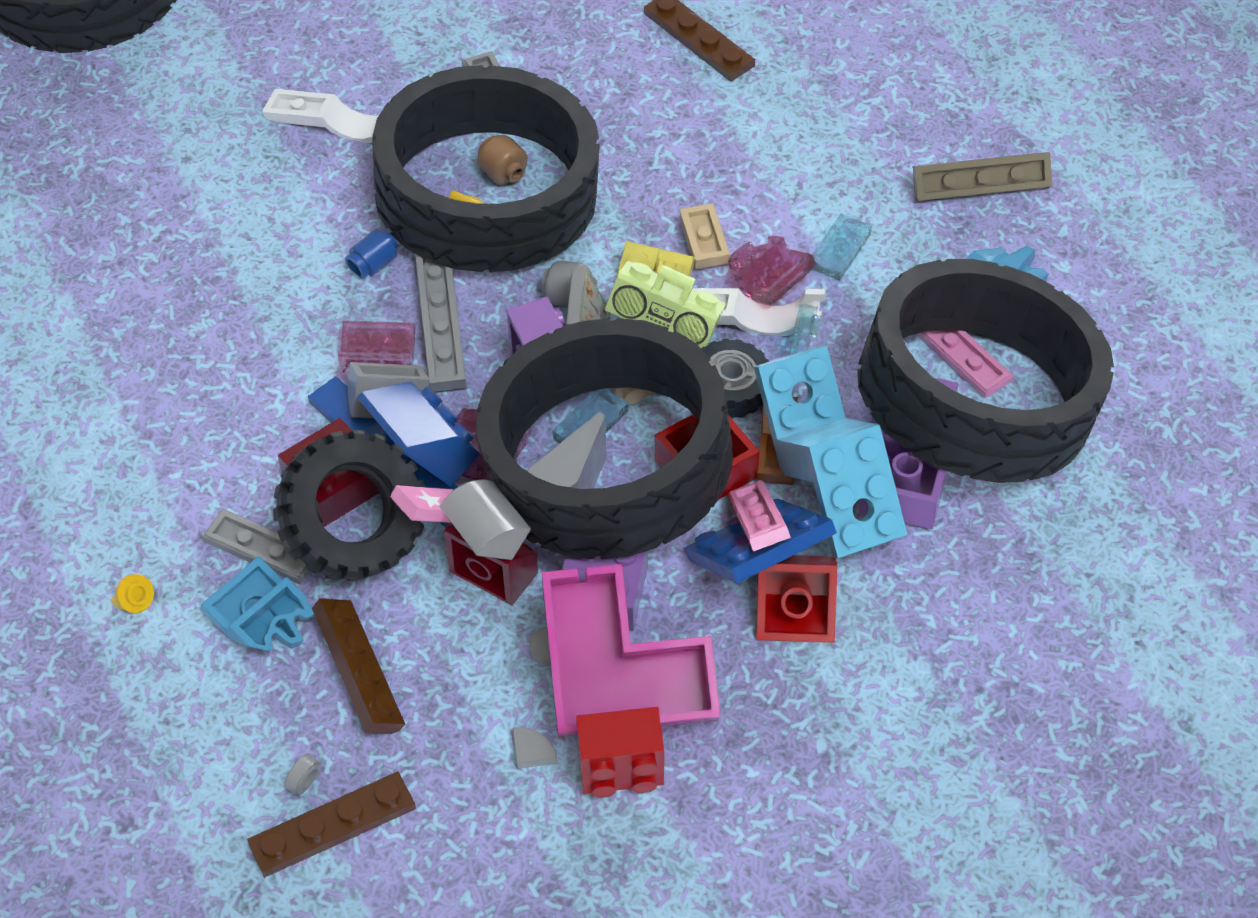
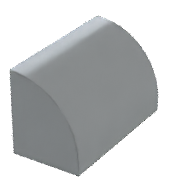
M350 362L348 404L351 416L374 418L357 398L362 391L406 382H412L421 390L426 386L429 387V378L422 366Z
M475 480L461 485L452 491L439 506L477 556L512 560L531 530L496 484L490 480Z

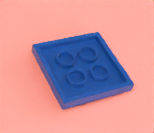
M773 499L791 538L753 551L738 518L734 517L728 521V526L718 531H708L698 535L695 538V542L684 547L692 563L737 584L836 534L837 531L831 518L781 499Z

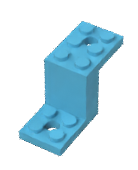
M818 346L754 366L779 467L786 476L814 484L821 515L831 518L837 531L836 534L828 537L832 557L840 558L906 536L907 531L880 424L845 418L828 347ZM798 382H803L807 387L808 394L804 401L797 403L792 397V389ZM864 498L868 503V512L864 518L857 520L853 515V506L857 500Z

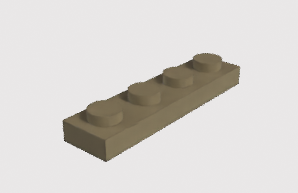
M1050 152L912 166L916 201L1053 187Z

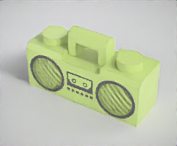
M627 261L616 278L605 311L624 319L645 320L669 328L668 331H677L702 348L709 345L726 304L718 301V298L709 292L692 290L696 279L665 265L661 266L657 274L652 272L651 268L645 264Z

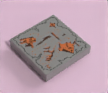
M585 266L573 268L571 272L566 326L581 321L610 318L611 313L605 311L607 303Z

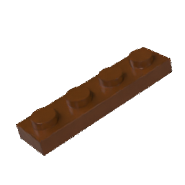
M653 0L644 6V14L730 82L755 67V58L681 1Z
M319 598L312 607V610L365 733L393 734L399 732L404 727L405 722L352 601Z
M399 771L254 835L248 838L247 841L265 878L415 810L416 806Z

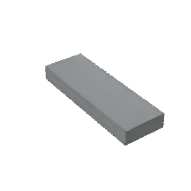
M222 509L202 536L205 543L250 563L260 556L279 576L287 577L290 581L301 585L310 572L305 569L306 564L300 559L295 561L288 553L291 548L286 541L281 542L277 532L228 510Z

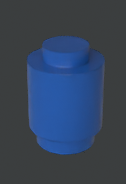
M374 229L349 249V254L345 257L346 264L361 279H364L367 275L372 277L397 257L396 248L398 244L388 231L382 232Z

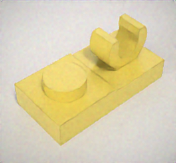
M626 241L618 274L626 262L629 261L631 263L645 264L651 268L652 272L657 274L661 266L665 265L691 277L696 257Z

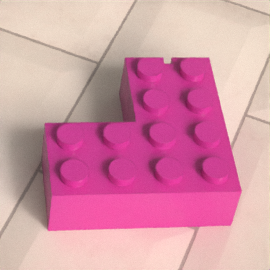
M622 564L587 567L585 571L586 582H578V569L542 572L558 737L576 736V715L658 706L661 727L717 721L721 717L711 636L631 644Z

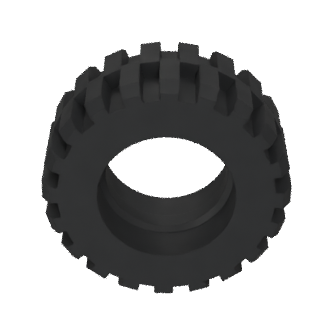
M352 430L349 433H342V431L330 433L302 449L293 457V460L281 473L280 477L282 479L280 484L276 486L273 497L277 499L276 508L273 509L274 521L279 522L281 529L277 533L281 542L286 541L291 548L288 553L295 561L298 559L306 564L305 569L314 574L322 573L325 575V578L332 580H360L391 569L400 563L399 560L408 555L415 547L413 542L417 537L421 536L425 525L421 521H412L390 496L396 485L425 487L424 480H417L414 472L418 468L414 461L407 462L402 457L404 450L397 444L393 446L386 444V437L376 433L368 436L365 435L363 430ZM343 470L359 472L369 478L381 494L384 508L381 525L373 535L365 540L358 542L341 541L332 536L323 527L318 518L315 503L316 493L322 482L335 472Z

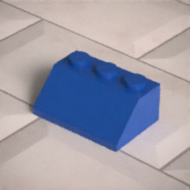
M406 382L362 391L357 396L393 442L404 450L405 455L450 487L481 454L471 442L475 438L474 435L459 422L455 424L459 418L449 408L441 404L443 400L427 386L421 390L412 382Z

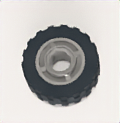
M729 338L710 342L708 346L701 348L710 357L711 361L709 363L711 366H716L723 381L727 412L732 419L735 417H746L747 414L756 412L760 405L763 406L754 366L769 362V359L765 358V354L761 350L756 349L755 345L751 343H745L739 339L729 340Z

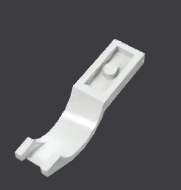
M275 89L262 111L264 118L267 120L326 127L331 133L339 137L364 143H372L376 120L379 116L364 115L354 111L343 104L335 94Z
M739 288L692 289L698 292H709L715 295L718 301L726 304L718 325H736L739 329L748 333L778 337L789 336L821 323L823 315L822 311H819L820 302L826 300L825 289H806L804 295L796 302L783 306H769L755 302L746 297Z

